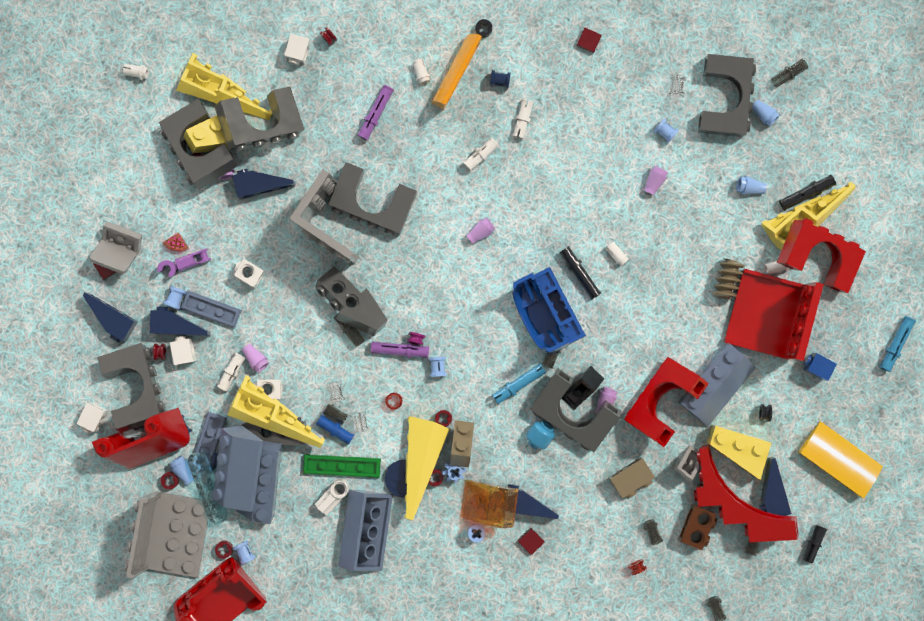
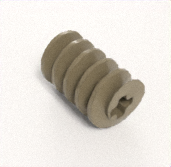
M723 258L727 262L720 263V266L724 269L718 270L722 277L716 278L720 284L714 285V288L718 291L712 292V295L732 301L731 297H737L732 291L739 290L735 283L741 282L737 275H743L739 268H744L745 265L735 260Z

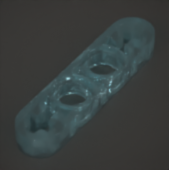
M202 452L192 453L188 458V465L207 517L212 523H222L227 518L226 508L222 507L215 500L210 502L207 497L210 491L213 492L215 477L206 454ZM204 473L208 477L206 484L201 482V476ZM217 511L220 512V514L218 515V518L215 517V515L217 514Z

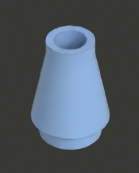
M759 99L753 103L752 110H754L764 125L767 124L770 127L779 118L778 110L761 102Z
M746 175L739 177L736 185L737 192L741 194H765L767 189L766 183Z
M179 456L169 463L170 470L185 485L195 480L188 461L183 456Z

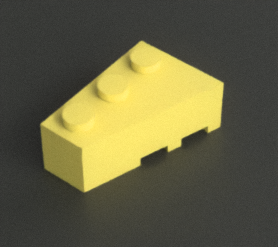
M217 115L185 131L184 139L193 154L210 152L223 144L227 147Z
M712 425L707 444L749 474L761 480L771 443Z

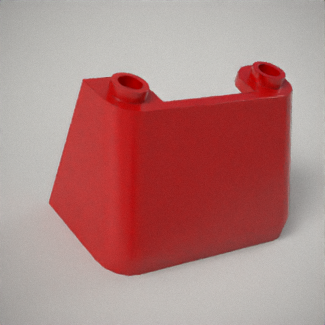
M178 407L149 417L144 424L147 436L135 441L134 437L126 438L123 436V433L118 432L114 435L97 439L92 444L95 452L100 457L131 469L187 446L190 442V435Z
M230 557L182 594L175 601L173 608L176 621H232L247 608L251 611L262 609L267 601L233 557Z

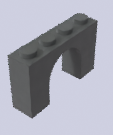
M707 54L703 76L725 78L733 82L739 91V102L733 111L727 113L702 111L699 115L698 133L744 137L747 135V132L749 133L751 122L748 121V115L751 114L753 106L752 102H750V95H753L754 92L752 76H755L756 64H753L754 58Z
M291 87L275 89L267 95L273 114V126L270 130L266 131L258 130L247 122L238 97L221 100L214 106L229 151L236 149V152L246 150L248 146L253 145L254 148L265 145L266 142L275 144L281 142L284 138L293 140L299 137V134L305 129Z
M196 99L160 121L159 124L162 129L159 131L165 140H169L170 145L168 147L173 155L177 154L179 158L177 163L182 170H186L187 175L185 177L189 184L201 189L236 168L238 164L225 144L204 156L194 157L187 154V143L184 139L185 131L211 118L199 99Z
M346 162L328 204L332 207L331 211L340 215L343 212L350 214L349 218L358 222L361 219L368 222V226L378 229V226H380L389 235L395 236L396 233L401 235L418 192L399 184L394 198L386 210L380 213L366 212L359 207L356 199L357 189L365 171Z
M139 343L97 357L101 374L105 378L110 379L125 373L135 372L141 375L144 382L143 392L136 402L111 411L117 431L123 433L144 426L145 421L149 417L166 411L165 404L159 396L162 392L159 383H156L155 380L157 372L154 365H151L152 353L149 347Z
M557 368L532 403L530 410L538 418L548 421L551 427L563 431L569 439L579 442L585 450L595 452L620 418L622 411L605 400L590 420L585 422L570 420L563 414L560 400L571 386L574 378Z

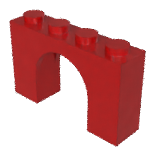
M806 218L794 220L777 263L791 270L802 271L812 248L816 244L823 242L828 246L832 255V263L823 284L835 291L849 294L866 251L859 248L860 244L856 242L845 241V237L842 235L829 233L828 228L813 225L814 222Z
M667 357L654 377L649 381L647 387L639 395L635 404L628 411L624 420L665 447L675 431L657 418L656 406L659 399L666 392L673 389L683 390L694 398L699 399L709 383L698 374Z

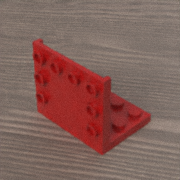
M744 268L724 343H730L734 346L790 361H804L824 284L818 282L801 284Z

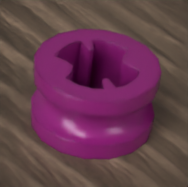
M409 332L410 338L407 339L408 343L419 346L424 345L422 340L425 339V335Z

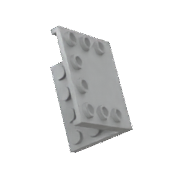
M322 169L289 219L303 229L301 232L310 239L319 243L346 263L353 262L355 264L359 257L353 254L354 252L309 223L317 211H322L326 204L324 200L328 195L332 196L336 187V181L330 173Z
M157 491L137 500L135 506L137 518L133 521L131 528L134 535L133 540H130L128 545L130 557L129 560H126L124 571L127 572L126 578L134 579L148 569L197 578L200 571L212 501Z

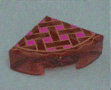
M179 232L162 242L168 249L173 251H186L190 249Z

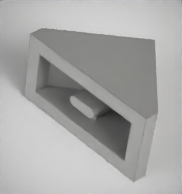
M689 445L672 467L689 482L694 479L701 466V463L697 461V450Z

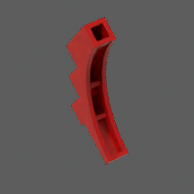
M710 445L700 447L699 451H697V461L701 463L702 470H699V479L703 484H698L696 490H694V500L698 501V507L721 505L722 507H719L720 519H723L724 525L747 523L745 525V535L749 537V542L798 539L797 516H781L768 513L751 506L739 498L720 476L713 461Z

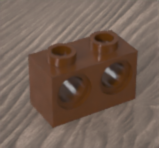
M692 504L678 540L703 550L710 541V536L708 535L717 523V518H715L717 514ZM701 514H706L707 520L704 523L698 522V517ZM694 532H699L700 534L697 541L691 540V535Z

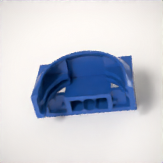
M550 267L535 275L532 272L513 282L512 295L516 308L528 333L540 350L552 355L586 336Z

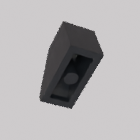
M590 366L568 388L562 399L575 410L596 391L605 378Z

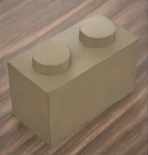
M455 420L450 465L469 468L474 422Z
M640 457L608 478L622 499L625 497L629 499L637 493L636 490L640 487L644 489L651 485L655 477L644 459Z

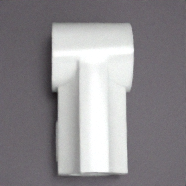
M337 479L315 503L317 509L327 516L349 492L350 485L348 481ZM336 485H344L345 492H337Z

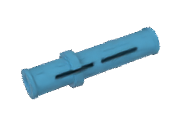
M904 316L890 347L886 349L887 353L879 368L887 372L892 371L897 358L901 356L900 352L916 320Z
M539 363L513 382L506 383L505 387L492 394V396L499 405L513 395L514 397L517 395L516 392L546 374V371Z

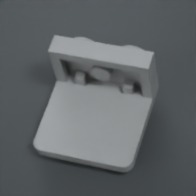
M106 221L103 225L102 240L90 255L89 261L121 274L126 273L140 252L142 234Z

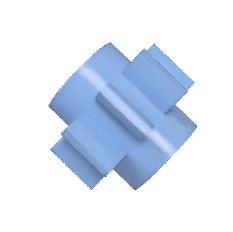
M444 462L446 470H442V474L447 475V482L454 480L455 484H457V480L460 478L464 479L462 472L466 471L465 467L452 466L450 463ZM451 469H453V470H456V469H457L458 472H457V473H455V472L451 473L450 470H451Z

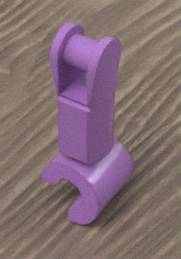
M206 248L177 258L175 262L164 260L159 263L157 270L162 272L165 266L168 265L171 268L168 273L169 277H173L177 270H186L210 261L211 258H208L206 252L208 249ZM197 254H199L201 258V261L196 262L194 257Z

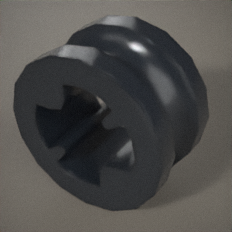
M481 19L477 22L475 26L476 33L482 36V38L490 36L492 33L491 22L486 19ZM481 24L489 26L487 33L479 31Z
M760 405V421L764 419L767 422L771 421L772 405Z

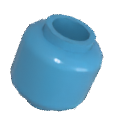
M536 421L526 434L529 441L528 444L533 449H546L555 438L554 428L547 421Z

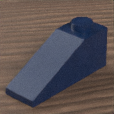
M248 169L239 170L237 174L232 175L239 199L296 186L295 181L292 179L248 171Z
M84 292L83 297L105 331L111 334L110 338L119 343L120 341H127L138 321L94 295Z
M156 307V310H150L149 333L210 336V331L173 311H168V307Z
M769 457L760 499L762 505H759V509L768 513L787 516L792 513L776 458Z
M508 484V487H503L500 508L502 512L552 519L559 518L558 513L523 489H519V485Z

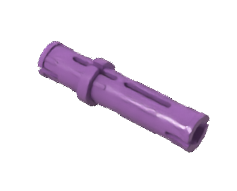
M383 85L368 116H365V122L357 136L366 141L369 140L374 127L379 124L378 120L394 89Z
M372 341L371 354L428 359L429 346L412 345V343L405 345Z

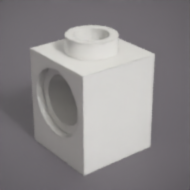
M290 34L284 55L289 63L297 66L300 63L305 64L311 44L310 39Z
M245 259L242 262L239 261L234 268V271H236L234 276L254 288L258 286L266 272ZM251 267L253 274L251 277L246 278L244 270Z
M181 336L176 337L175 342H170L174 365L196 362L192 339Z
M258 379L257 383H254L257 387L261 386L262 388L266 384H270L273 387V391L268 396L271 399H282L283 380Z
M92 402L86 403L77 424L82 426L81 430L87 433L98 432L108 410Z

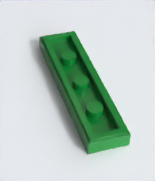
M304 454L303 474L380 478L381 458Z

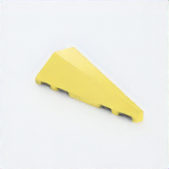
M192 53L176 91L214 103L238 97L243 112L270 120L272 116L271 110L268 111L258 106L260 101L256 98L251 101L245 96L246 91L225 75L212 72L210 64L202 65L196 60L198 55Z
M850 182L841 189L832 190L830 194L809 200L794 207L792 211L785 214L780 213L774 219L763 221L762 227L774 245L782 251L794 220L806 218L814 222L813 225L820 226L855 190L856 185Z
M246 375L231 403L228 416L321 448L325 440L323 437L319 438L311 432V427L308 425L304 426L297 420L298 417L277 399H271L264 393V389L261 386L257 387L250 381L251 378Z
M409 416L407 419L409 433L407 434L408 453H406L405 480L407 495H405L406 514L404 518L413 520L450 429L433 421Z

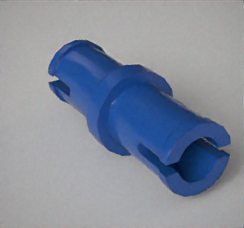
M321 415L316 423V426L330 433L331 437L335 436L347 445H349L354 437V434L342 428L341 424L338 422L337 424L324 417V415Z

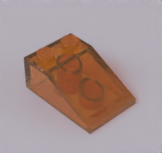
M465 479L460 517L488 526L512 528L514 526L518 488Z

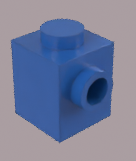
M812 353L806 357L803 370L823 381H829L837 363L818 353Z

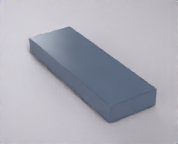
M187 290L181 306L184 310L233 328L236 327L242 311Z
M208 411L190 467L209 472L213 455L216 452L221 437V429L224 428L227 417Z

